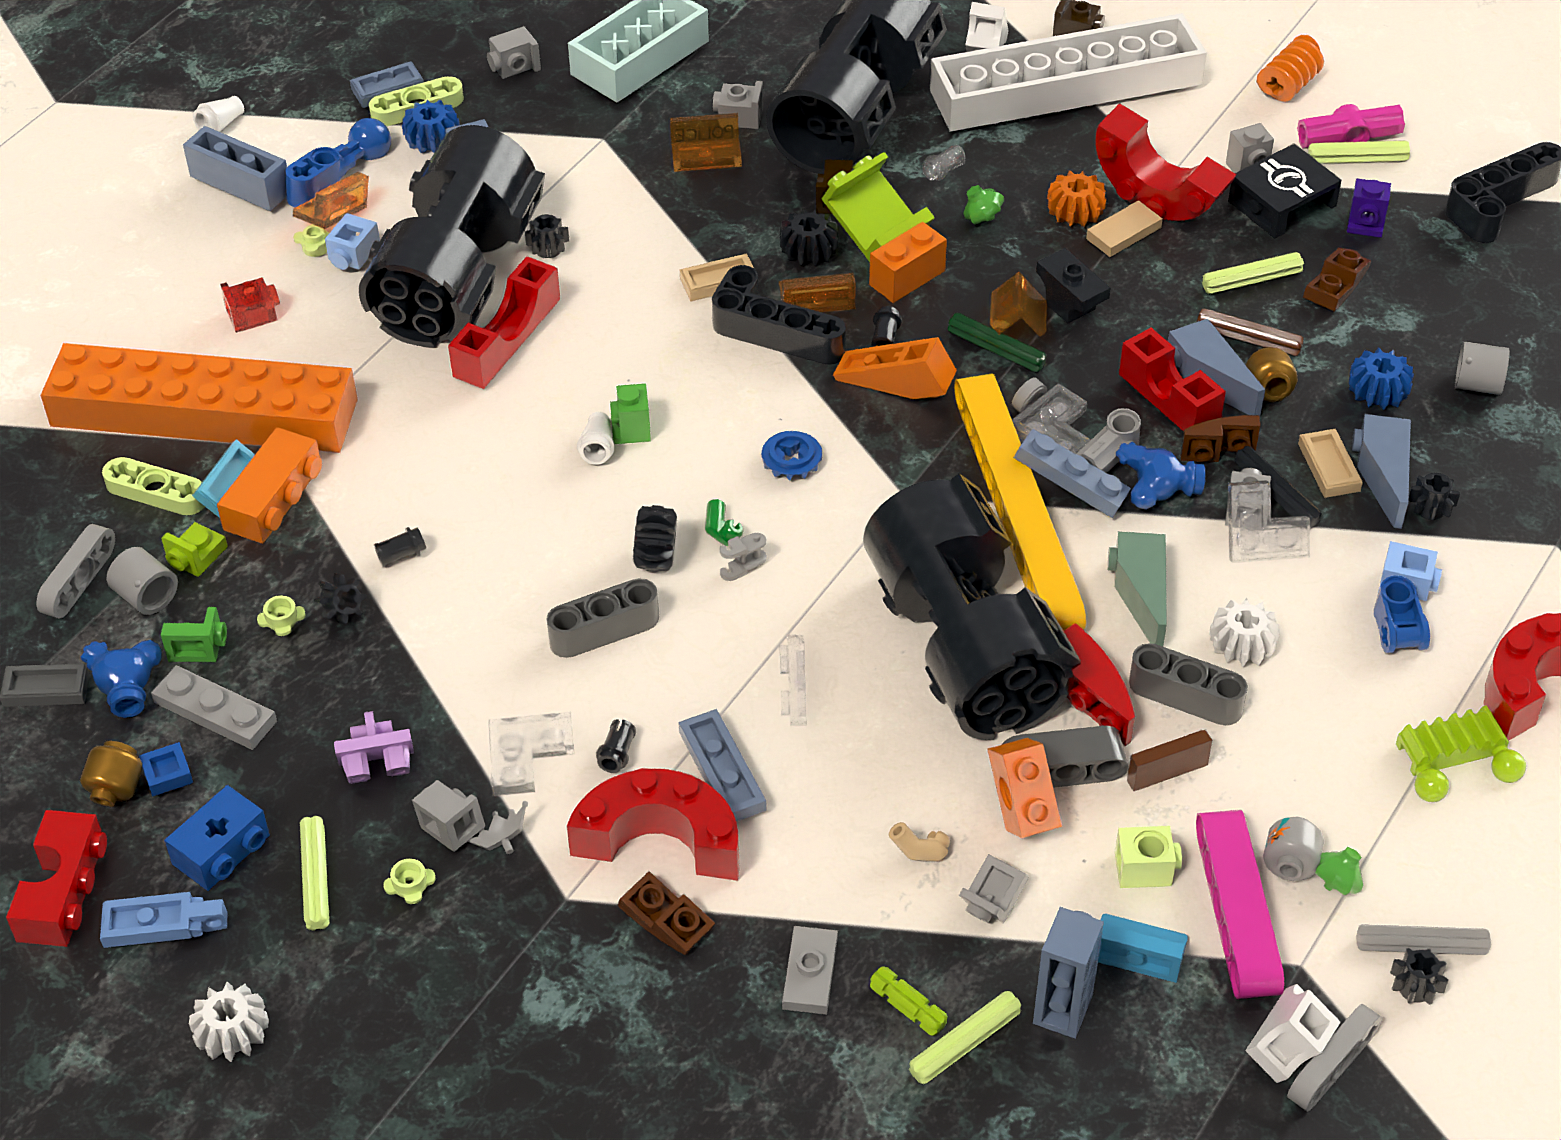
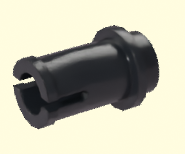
M884 306L873 317L875 325L874 336L871 342L873 347L895 344L896 331L902 323V318L897 309L891 306Z
M406 527L404 533L373 544L382 567L414 553L416 556H420V551L426 549L424 539L418 527L414 529Z
M619 719L612 721L604 744L599 746L596 751L598 766L609 773L619 772L622 768L626 767L629 761L627 752L636 734V728L631 722L624 719L619 731L617 730L620 724Z

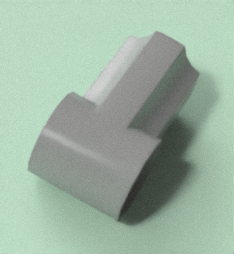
M1121 408L1114 410L1107 417V425L1077 454L1107 473L1120 461L1116 456V451L1121 444L1134 442L1136 445H1139L1141 426L1139 415L1130 409Z

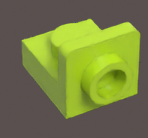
M196 522L179 538L170 533H166L161 538L167 562L176 570H185L197 577L228 547L225 536Z

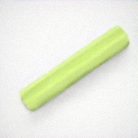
M1405 140L1311 143L1308 147V154L1319 163L1406 161L1410 156L1409 142Z
M1293 252L1217 270L1203 275L1202 286L1206 293L1213 294L1289 276L1303 271L1304 261L1299 253Z
M304 817L300 822L304 921L306 922L307 929L314 931L316 929H325L329 925L325 828L321 817Z
M1010 991L1001 993L912 1059L909 1063V1071L912 1076L921 1084L928 1083L1019 1015L1021 1012L1019 999Z

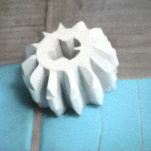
M1246 597L1242 604H1238L1230 599L1226 608L1218 607L1217 612L1214 614L1213 623L1210 626L1209 635L1211 636L1210 640L1213 641L1214 653H1225L1226 663L1236 659L1240 661L1243 667L1248 660L1260 665L1264 657H1271L1276 648V641L1279 640L1280 629L1279 624L1276 623L1275 612L1265 611L1263 602L1255 606L1249 604Z
M226 982L223 991L216 992L208 987V999L195 1000V1013L189 1016V1026L191 1031L194 1032L193 1039L195 1045L200 1050L206 1049L207 1055L212 1060L224 1052L225 1058L232 1062L235 1052L242 1051L250 1056V1043L263 1044V1030L268 1028V1015L264 1011L263 999L258 993L252 994L246 984H243L235 991L228 982Z

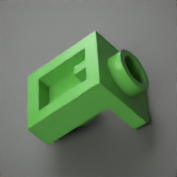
M217 607L207 608L204 624H163L161 638L168 662H216L219 647L225 646L227 639L226 623L220 622Z

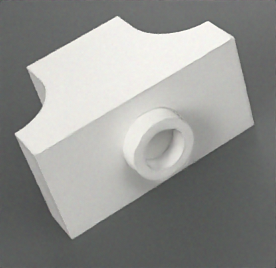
M972 2L965 44L966 51L970 52L1003 46L1008 35L1005 7Z
M1295 984L1284 990L1245 1051L1276 1083L1287 1080L1306 1060L1322 1053L1339 1026L1340 1021L1310 990L1303 991Z

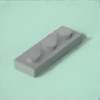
M177 665L151 692L155 704L251 750L258 745L277 722L275 711Z

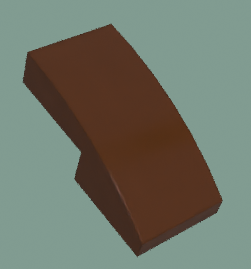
M1339 247L1325 259L1321 273L1306 285L1303 298L1336 311L1359 284L1370 267L1371 260L1360 256L1355 250Z
M1259 415L1217 418L1184 429L1180 454L1181 461L1219 462L1220 451L1237 452L1245 446H1251L1256 451L1260 431Z
M650 871L619 899L617 904L620 909L641 927L684 955L715 925V922L685 894L678 898Z

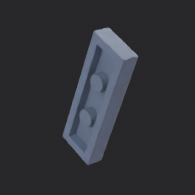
M1035 429L1030 431L1013 457L1113 518L1131 489L1117 477L1105 473L1090 464L1084 457L1072 453L1056 443L1051 437L1041 434Z
M714 709L678 722L679 733L705 783L718 791L726 800L735 816L736 822L767 811L766 799L718 710Z

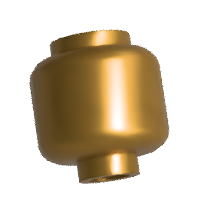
M1274 347L1263 348L1253 353L1247 360V368L1265 388L1263 401H1281L1294 391L1298 381L1297 371L1292 360L1283 350Z
M106 741L103 746H96L90 751L80 782L82 787L91 793V801L103 806L112 807L116 801H127L133 797L143 770L142 762L136 756L137 751L133 747L117 741Z

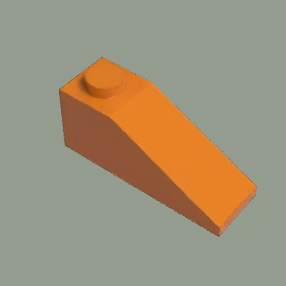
M939 337L845 351L833 376L836 381L910 399H920L927 397L936 398L945 395L957 370Z

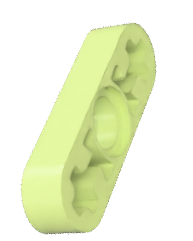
M442 77L378 95L369 102L371 118L380 120L386 126L402 123L405 117V110L414 108V103L409 102L418 99L424 100L419 104L426 103L427 99L430 103L442 100L444 105H452L453 108L457 107L464 100L462 83L455 77Z
M125 457L115 458L103 467L104 481L107 490L112 494L181 515H193L205 508L203 504L192 496L202 483L197 478ZM153 482L164 483L163 487L158 490L149 491L145 489L147 485Z

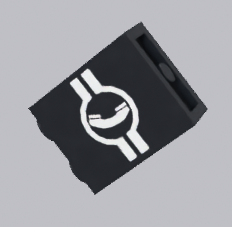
M1294 143L1235 173L1237 175L1231 183L1228 202L1275 239L1285 234L1290 211L1315 198L1321 200L1331 209L1336 207L1342 180Z

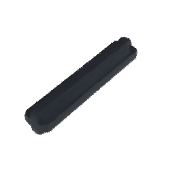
M1245 446L1237 451L1235 463L1242 470L1254 468L1259 470L1262 475L1271 476L1269 495L1305 529H1310L1321 521V511L1251 446Z

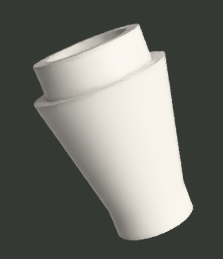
M237 96L202 103L194 111L193 121L198 130L207 126L220 132L236 117L244 113V106Z
M595 412L589 416L588 423L577 442V450L582 459L590 464L598 465L606 462L615 450L610 427L611 420L603 412Z

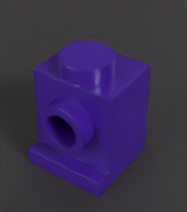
M1356 178L1349 210L1347 233L1382 238L1390 199L1391 183Z

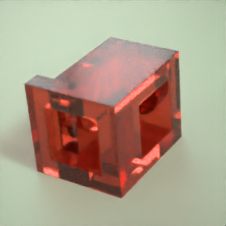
M263 277L231 287L228 286L227 282L220 284L225 309L236 333L277 321L274 306L280 305V301L274 284L266 286Z

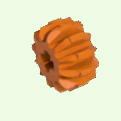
M1069 171L1067 176L1057 175L1056 180L1050 183V188L1048 189L1049 214L1056 216L1057 222L1067 221L1070 227L1074 223H1079L1082 227H1085L1087 221L1096 223L1106 207L1104 183L1098 182L1096 175L1086 176L1084 171L1080 174H1074L1072 171Z

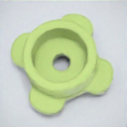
M313 223L304 228L303 232H296L294 234V242L302 245V250L306 255L318 257L327 253L325 238L329 233L325 230L322 223Z
M275 596L264 604L263 613L258 615L257 621L259 626L275 630L278 636H286L291 633V628L297 621L305 618L306 613L303 607H296L295 602L290 597Z
M404 859L397 862L391 869V878L384 881V890L389 895L397 894L404 897L408 904H416L422 900V893L426 887L435 882V873L431 869H425L424 865L418 860Z

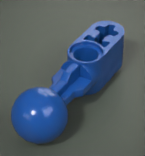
M374 118L361 119L351 127L347 144H340L335 148H315L286 168L287 203L299 209L313 207L339 189L341 178L356 165L357 159L374 160L386 155L391 146V134L387 126Z

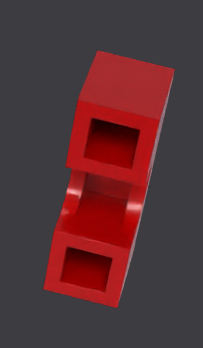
M1149 328L1123 342L1119 375L1181 430L1184 431V429L1193 425L1222 417L1226 391L1202 370L1183 379L1175 366L1174 356L1176 348L1154 329Z
M46 810L33 847L42 870L57 872L51 878L41 882L19 881L6 919L16 942L67 947L73 930H78L81 924V906L85 894H90L93 889L95 880L94 868L98 858H102L105 854L107 836L105 832L101 831L96 814Z

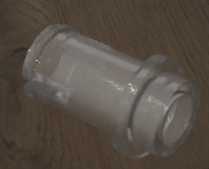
M951 145L938 155L932 154L928 156L922 166L924 175L932 181L943 180L949 171L965 163L966 156L963 149L958 145Z

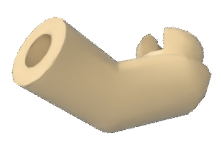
M904 822L895 824L889 831V838L910 860L940 861L948 854L947 848L950 845V839L942 831L937 833L931 831L927 839H919Z

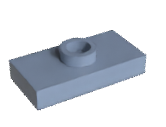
M412 61L350 80L351 90L362 108L369 107L370 100L378 95L424 83L422 76Z

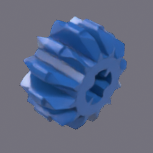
M427 99L426 103H414V108L405 110L402 131L410 148H418L420 153H424L427 150L434 153L446 135L445 129L459 126L460 123L452 105H444L442 100L430 103Z
M1379 347L1375 353L1364 350L1362 356L1355 358L1354 363L1351 365L1348 382L1349 390L1355 393V400H1366L1368 408L1373 404L1379 405L1383 410L1388 404L1398 407L1400 402L1407 399L1411 392L1414 376L1413 367L1407 364V357H1396L1394 350L1389 353H1384Z

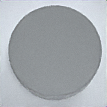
M1037 378L1028 380L1014 395L1012 407L1021 415L1031 414L1044 401L1047 395V387Z

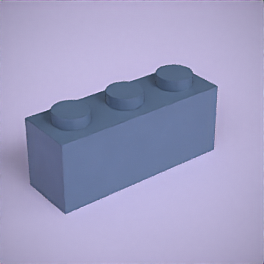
M207 126L201 128L183 144L190 177L269 211L286 198L287 163L285 159Z
M1059 907L1041 952L1033 1024L1076 1039L1093 996L1104 921L1095 919L1083 911H1072Z

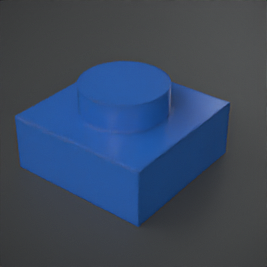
M180 742L139 755L152 797L193 783Z

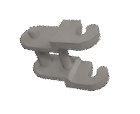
M752 533L741 539L737 536L728 540V546L731 550H727L726 546H720V554L723 558H735L733 561L728 562L730 573L727 572L726 568L720 569L721 578L726 581H733L747 575L748 570L763 564L766 561V553L761 548L766 545V537L761 533Z

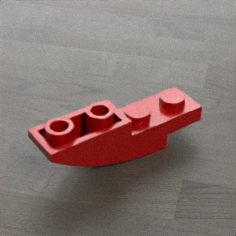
M1074 623L1064 633L1081 662L1072 668L1073 677L1068 679L1067 698L1077 710L1084 711L1099 726H1112L1119 730L1122 744L1127 746L1132 740L1135 714L1125 683L1102 648L1080 626Z

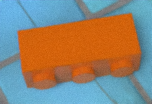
M276 427L217 503L223 530L263 544L272 531H276L279 528L284 515L290 507L300 500L302 492L309 482L320 473L322 459L319 455L317 441Z

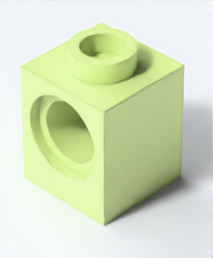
M1170 826L1118 828L1114 853L1120 888L1172 886L1175 869H1181L1182 853L1180 843H1173Z

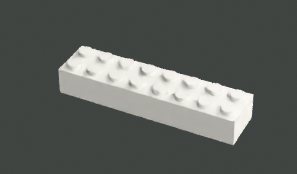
M1180 13L932 58L930 92L949 130H964L977 126L1202 85L1207 52L1184 14Z

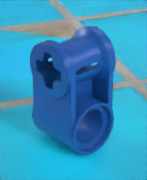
M1394 575L1387 577L1380 585L1373 610L1383 651L1385 653H1394L1396 648L1417 647L1419 651L1427 650L1430 644V629L1428 620L1423 614L1414 583L1403 576Z

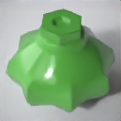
M979 185L973 186L967 191L968 203L963 214L965 219L975 225L982 221H991L995 218L994 215L1001 211L1004 196L994 189H982Z
M1347 847L1340 852L1333 851L1321 854L1320 863L1316 868L1315 874L1324 880V887L1327 890L1336 889L1343 895H1347L1349 893L1357 894L1363 888L1362 873L1359 867V861L1362 857L1356 850Z

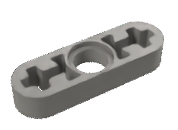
M90 524L85 528L41 586L36 601L37 610L40 613L60 619L69 612L110 557L115 545V533L112 529L96 524Z
M1360 1004L1332 1035L1322 1053L1314 1056L1299 1073L1288 1091L1287 1098L1305 1111H1310L1371 1041L1382 1022V1017L1364 1004Z

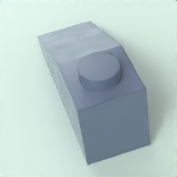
M1208 318L1169 331L1168 342L1176 348L1174 356L1175 366L1183 379L1202 370L1226 391L1224 400L1226 404L1247 415H1261L1265 388Z
M1365 414L1362 428L1354 429L1351 450L1358 452L1357 468L1392 526L1402 529L1409 493L1411 420Z

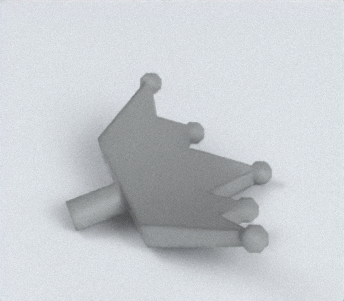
M522 802V807L517 814H515V810L510 809L507 819L498 816V812L494 811L489 830L487 831L483 828L479 831L478 837L470 838L467 842L489 851L503 845L506 854L513 853L514 850L509 840L522 831L525 809L528 806V802Z

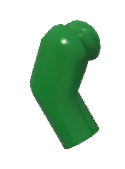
M712 499L707 503L705 531L722 545L728 546V540L737 536L740 538L743 535V527L740 522L734 526L733 519L725 521L726 504L722 500Z

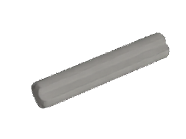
M1361 924L1356 935L1358 949L1362 951L1405 952L1406 948H1410L1413 951L1431 949V953L1486 955L1491 947L1489 930L1484 928Z

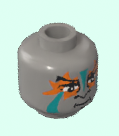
M1286 817L1276 821L1269 829L1263 854L1266 867L1274 875L1289 881H1302L1312 877L1321 859L1324 844L1322 833L1316 825L1302 817Z

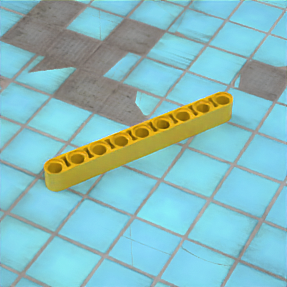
M994 374L956 379L954 384L956 403L1000 522L1012 543L1010 549L1024 586L1047 602L1063 631L1074 623L1084 630L1086 627V614L1083 601L1032 470L1013 458L1021 446V442Z

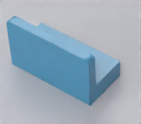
M1103 914L1100 920L1104 921L1098 957L1099 963L1177 983L1188 939L1186 934L1110 914Z

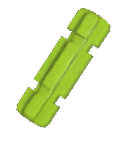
M880 967L870 979L871 989L881 997L888 996L887 1001L913 1022L916 1023L919 1020L921 1022L920 1028L929 1035L936 1036L946 1026L947 1014L936 1005H931L930 1007L928 1005L930 1000L902 979L897 981L898 975L888 967Z

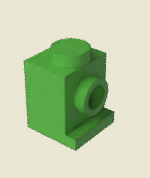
M646 383L616 386L617 401H610L614 444L650 442Z

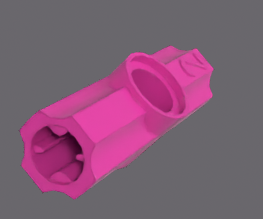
M1346 104L1337 108L1332 115L1298 120L1297 131L1299 143L1302 149L1308 148L1311 143L1367 142L1370 138L1396 135L1404 132L1405 122L1400 104L1359 110L1354 104Z

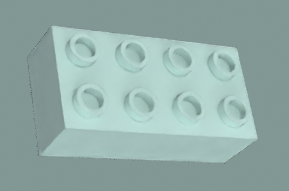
M633 0L568 42L570 74L617 103L709 41L708 9L692 0Z

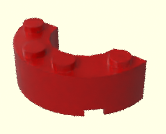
M1119 103L1100 122L1096 131V151L1099 162L1107 178L1115 187L1117 194L1122 199L1128 200L1131 204L1139 200L1161 218L1167 220H1188L1206 212L1229 187L1237 174L1209 157H1206L1200 165L1193 168L1178 167L1167 162L1156 152L1150 143L1147 132L1148 120Z
M1546 613L1519 623L1504 635L1496 648L1485 682V699L1483 703L1492 712L1508 741L1537 724L1546 697V693L1537 681L1550 676H1561V613Z
M640 768L614 776L587 793L575 807L569 818L567 834L570 856L612 862L618 850L629 840L645 834H665L678 838L690 848L695 858L696 875L738 881L739 838L735 816L726 800L718 791L693 775L669 769Z

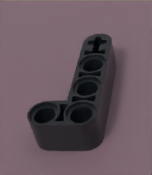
M1541 142L1458 176L1451 183L1445 208L1446 215L1473 240L1480 243L1494 242L1499 236L1506 206L1556 185L1561 170V146L1552 142Z
M738 265L730 268L712 296L713 329L722 336L828 365L840 362L846 351V325L842 319L760 296L758 292V273L750 266Z

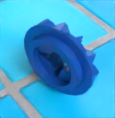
M800 431L777 433L771 436L762 447L761 455L764 469H771L774 477L782 474L786 475L789 481L793 475H799L805 479L809 471H817L819 462L822 461V448L819 442L807 433ZM798 453V459L793 457L790 460H785V455L791 457Z

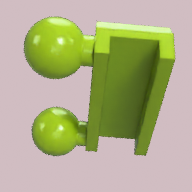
M1487 705L1482 706L1476 714L1473 713L1472 709H1469L1460 718L1457 713H1453L1447 721H1443L1441 716L1437 717L1431 725H1428L1426 720L1421 721L1416 729H1413L1408 724L1398 734L1396 741L1398 749H1405L1412 761L1410 771L1413 776H1417L1414 784L1417 795L1427 802H1438L1448 793L1449 781L1446 775L1439 771L1440 769L1493 756L1494 758L1491 763L1492 772L1500 781L1506 783L1516 782L1523 777L1526 771V762L1523 756L1515 750L1508 749L1509 741Z

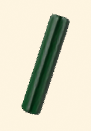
M955 313L948 322V331L1033 372H1039L1046 363L1047 355L1043 351L961 313Z

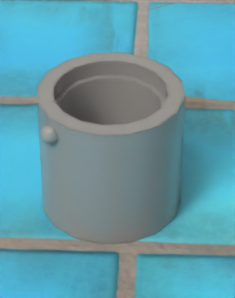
M1463 342L1457 364L1455 389L1501 395L1508 370L1509 348Z
M132 547L123 551L111 563L107 572L106 580L108 586L144 615H151L165 608L177 591V576L142 547Z

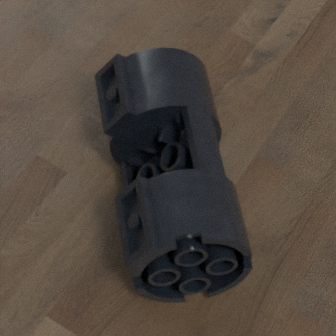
M843 0L819 37L820 50L806 55L798 63L768 107L766 114L767 129L777 149L798 167L816 174H824L825 160H853L854 165L864 149L871 148L896 110L892 94L904 88L915 71L924 67L945 35L947 29L940 2H931L930 0Z
M479 125L460 126L449 131L441 140L432 158L426 160L421 171L413 173L409 184V191L413 192L412 207L415 208L418 217H410L397 222L391 229L385 231L380 241L375 240L373 242L368 257L371 263L359 284V298L364 311H371L382 322L379 328L385 333L407 344L421 347H436L438 342L452 341L467 323L476 324L493 292L496 271L495 265L486 263L482 252L494 251L502 247L507 241L518 244L542 199L545 173L535 169L527 152L516 141L489 127Z
M958 473L951 480H928L911 485L897 492L881 504L865 527L863 535L864 548L880 576L878 582L885 593L882 599L886 607L894 615L902 614L914 623L916 621H933L938 627L930 637L925 651V661L927 664L925 670L932 681L929 688L935 698L942 704L947 703L961 730L968 736L976 739L994 740L995 733L1013 729L1015 734H1019L1045 720L1067 697L1068 692L1065 686L1068 679L1073 677L1072 668L1080 663L1081 660L1045 600L1026 587L1017 594H998L994 586L999 581L1005 566L1004 550L1012 543L980 488Z

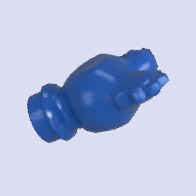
M1134 442L1129 444L1123 443L1116 451V456L1120 459V463L1131 466L1137 472L1138 483L1131 491V502L1140 509H1149L1156 504V501L1169 499L1178 490H1182L1187 496L1192 494L1201 495L1203 493L1205 485L1204 464H1195L1194 461H1189L1186 465H1183L1172 452L1166 449L1146 448L1145 446L1136 445Z
M145 640L132 648L111 651L107 650L108 646L105 642L98 643L94 641L90 645L85 646L81 660L87 663V668L92 671L93 679L98 689L107 694V703L111 708V712L118 717L124 718L133 717L141 713L144 709V701L146 700V693L143 688L150 678L152 667L158 665L162 659V650L159 644L152 640Z

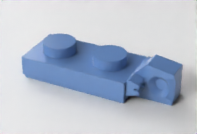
M190 892L105 901L102 908L100 941L103 947L106 948L189 939L203 935V931L210 932L226 929L228 913L223 899L203 901L202 897H192Z

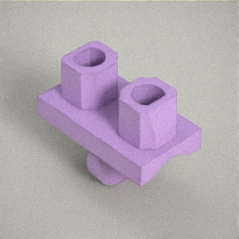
M373 711L364 713L366 725L350 727L352 739L334 742L339 766H343L348 782L351 784L371 779L368 761L384 758L387 776L409 773L410 754L414 753L410 730L393 731L391 720L375 723Z

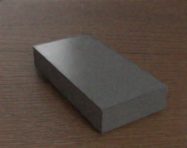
M87 663L6 666L0 701L3 707L85 704L90 670L87 668Z

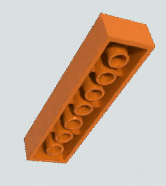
M63 343L40 395L50 427L233 443L237 439L242 444L260 446L266 442L276 427L315 439L319 451L338 453L341 452L358 400L352 368Z

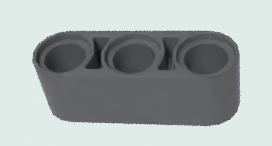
M633 579L552 608L546 618L551 651L559 657H574L650 630L659 620L656 586L647 579Z
M1142 644L1133 652L1129 685L1134 693L1220 725H1233L1241 719L1248 685L1246 680L1238 673L1157 644Z
M1112 726L1021 734L1012 736L1002 743L1006 744L1024 738L1043 743L1053 788L1109 782L1121 778L1128 771V763L1119 730Z

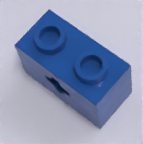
M226 785L164 841L172 865L209 891L217 882L226 879L232 873L235 866L247 855L257 851L270 834L264 811Z

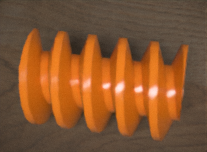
M1310 35L1295 37L1286 48L1257 74L1256 82L1259 88L1265 94L1272 96L1278 101L1286 102L1291 100L1324 67V58L1318 43Z

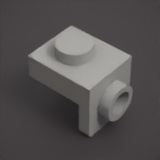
M988 854L969 890L962 888L959 896L968 903L965 911L986 923H989L991 917L1004 923L1029 877L1020 870Z

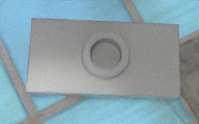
M794 926L782 1010L827 1015L838 941L837 930Z

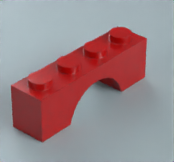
M528 256L524 258L507 278L505 294L494 318L483 328L467 323L448 345L452 376L482 389L489 384L559 302L560 289L557 267Z

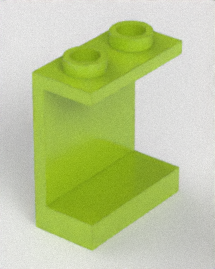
M885 152L873 159L870 155L864 157L853 167L854 170L848 174L844 171L836 174L827 183L829 189L822 197L823 202L869 262L871 252L922 221L929 226L935 218L927 207L913 215L880 172V168L888 158Z

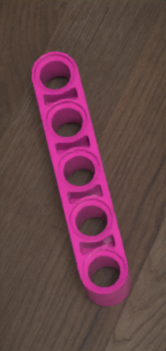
M1242 810L1197 813L1196 833L1234 996L1236 999L1282 995L1284 992L1282 962L1244 813Z

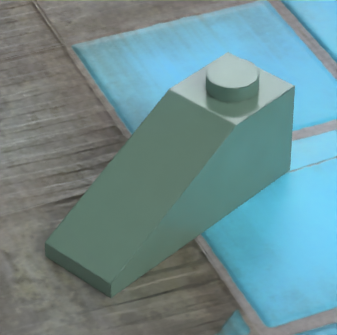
M1118 531L1116 547H1109L1107 570L1115 571L1114 587L1148 641L1152 644L1163 646L1167 626L1166 534Z

